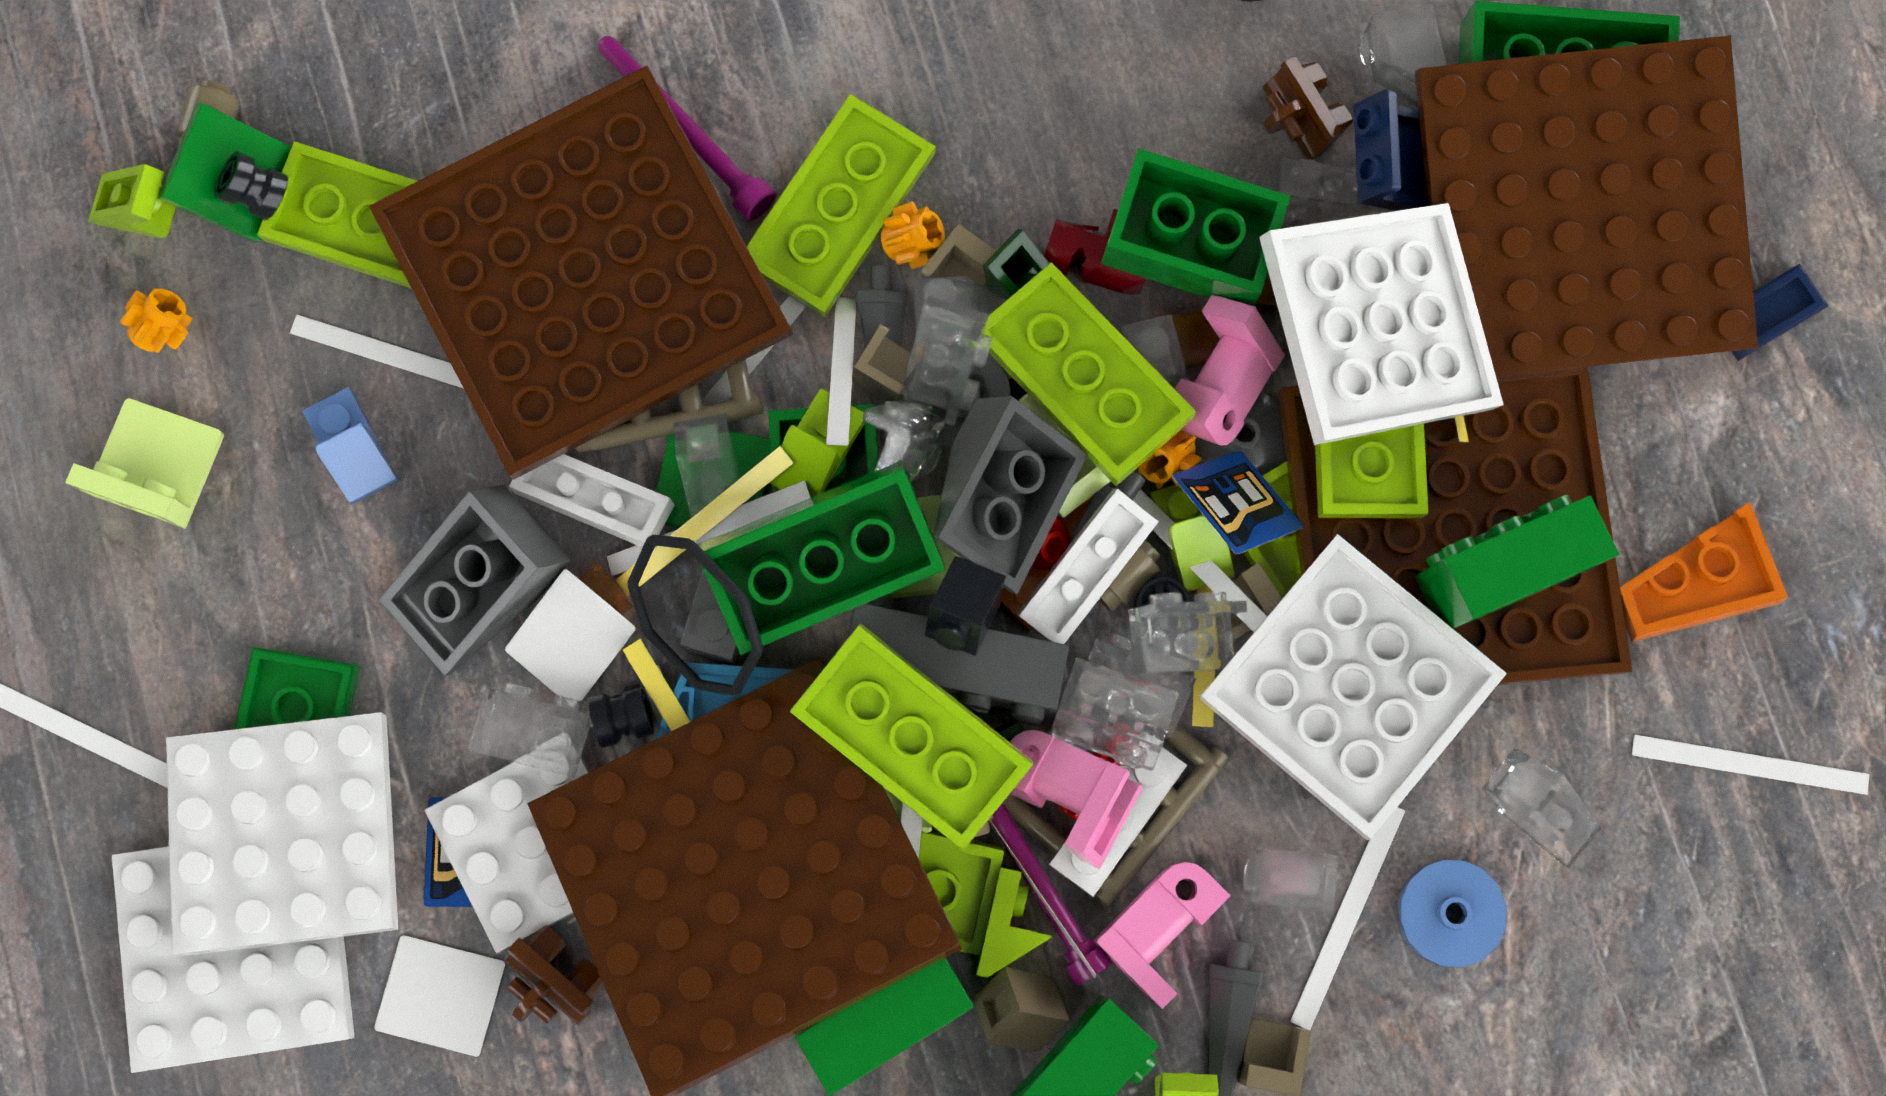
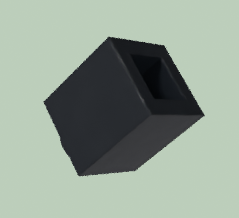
M955 556L930 604L925 636L936 640L937 643L947 649L961 650L976 656L1000 607L1006 576Z

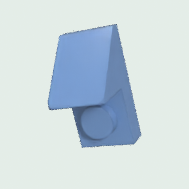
M347 387L302 410L318 442L314 446L318 456L349 503L354 504L399 481L352 389Z

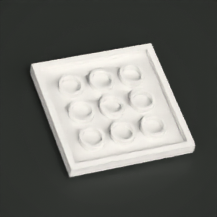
M1449 203L1270 230L1259 237L1314 445L1489 411L1504 405Z
M1337 534L1199 699L1363 838L1369 840L1376 834L1507 673Z
M380 712L166 738L173 955L184 956L398 930L386 715Z
M169 846L112 855L131 1073L355 1038L344 936L193 955H173Z

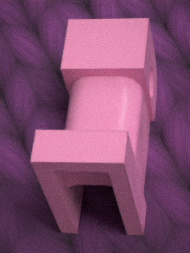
M1212 294L1202 313L1220 340L1195 382L1181 378L1175 390L1196 411L1195 418L1180 431L1222 446L1231 443L1239 434L1245 424L1244 419L1272 372L1277 370L1285 354L1255 306ZM1227 414L1226 421L1223 424L1224 417Z
M1028 730L1016 735L1010 743L1033 761V766L1010 794L1041 809L1046 800H1049L1079 814L1064 845L1081 861L1100 869L1143 787L1128 779L1130 772L1127 769L1056 739L1047 733Z
M1184 862L1170 865L1162 870L1093 941L1096 946L1099 945L1109 955L1112 962L1157 1008L1163 1009L1178 993L1149 964L1191 922L1195 925H1203L1231 895L1206 870L1197 864ZM1180 880H1184L1190 885L1191 892L1186 900H1182L1176 894V885Z

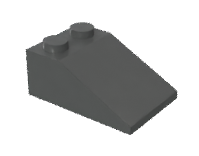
M1013 396L977 398L952 445L933 537L961 558L1005 575L1004 588L1010 593L1018 594L1088 454Z
M505 485L470 490L379 600L444 676H447L457 670L536 601L571 562V559Z

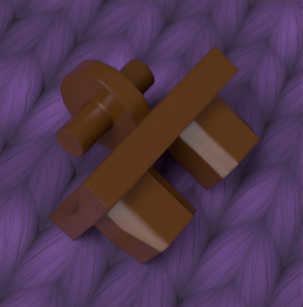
M1294 56L1285 60L1280 65L1281 68L1278 73L1262 86L1268 95L1266 101L1273 111L1264 121V126L1270 134L1284 129L1290 140L1297 142L1308 162L1319 158L1353 123V117L1346 106L1339 102L1327 107L1320 95L1327 86V76L1319 63L1313 62L1301 65L1297 57Z
M547 925L529 937L526 942L518 938L507 951L510 955L505 963L533 986L531 989L518 976L508 985L506 989L521 1001L512 1015L522 1022L534 1012L548 1024L558 1011L544 1000L546 997L579 1026L590 1013L593 1004L592 999L595 997L603 981L597 967L584 958L567 977L555 969L552 963L566 949L567 943Z

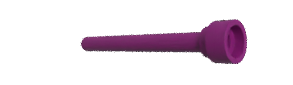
M605 36L600 39L598 43L600 53L623 77L642 68L615 38ZM658 84L693 150L731 189L729 195L733 199L732 206L746 221H753L760 217L774 202L777 195L776 192L763 178H755L752 174L745 175Z
M1002 803L994 812V818L991 819L992 823L1097 975L1113 964L1111 958L1099 945L1096 946L1092 938L1086 940L1013 818ZM1003 843L1004 847L1006 848V850H1007V852L1009 853L1010 857H1011L1012 860L1014 861V863H1015V865L1017 866L1018 870H1019L1020 872H1022V870H1021L1020 867L1018 866L1017 862L1015 861V859L1013 858V856L1011 855V853L1009 852V850L1007 849V847H1006L1005 844ZM1022 872L1021 875L1068 950L1064 954L1069 962L1065 968L1077 986L1092 978L1093 976Z

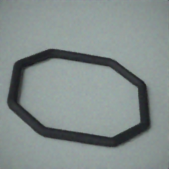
M655 534L647 537L628 579V589L644 635L693 687L702 691L730 696L740 694L763 652V644L749 599L693 540ZM655 546L688 550L738 602L752 650L733 685L700 679L652 628L638 583Z

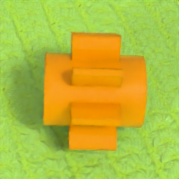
M912 201L893 208L894 216L883 220L884 226L881 230V243L885 253L892 260H895L896 264L901 265L909 262L911 269L925 266L932 255L939 249L944 242L945 232L942 221L935 212L929 210L927 206L917 209Z
M154 288L148 297L138 290L134 292L124 307L126 312L120 323L128 326L127 335L134 345L145 351L159 353L165 344L177 350L188 335L186 329L193 319L186 314V305L178 295L166 289Z
M1179 431L1139 466L1138 474L1154 482L1157 489H1161L1170 480L1177 487H1180L1174 480L1173 474L1195 467L1202 460L1200 456L1195 454V435H1188Z

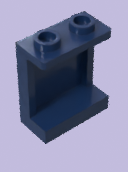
M1384 89L1354 104L1353 125L1355 129L1358 203L1394 211L1428 206L1418 109L1397 105L1396 92Z

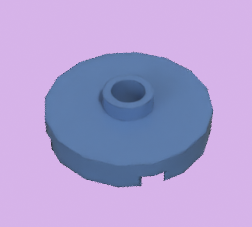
M1440 860L1420 867L1406 880L1397 901V914H1399V923L1401 925L1400 930L1405 942L1419 957L1437 966L1466 967L1483 961L1498 947L1507 925V905L1499 885L1484 869L1467 861ZM1451 903L1457 904L1462 911L1461 919L1455 924L1451 923L1446 917V909Z

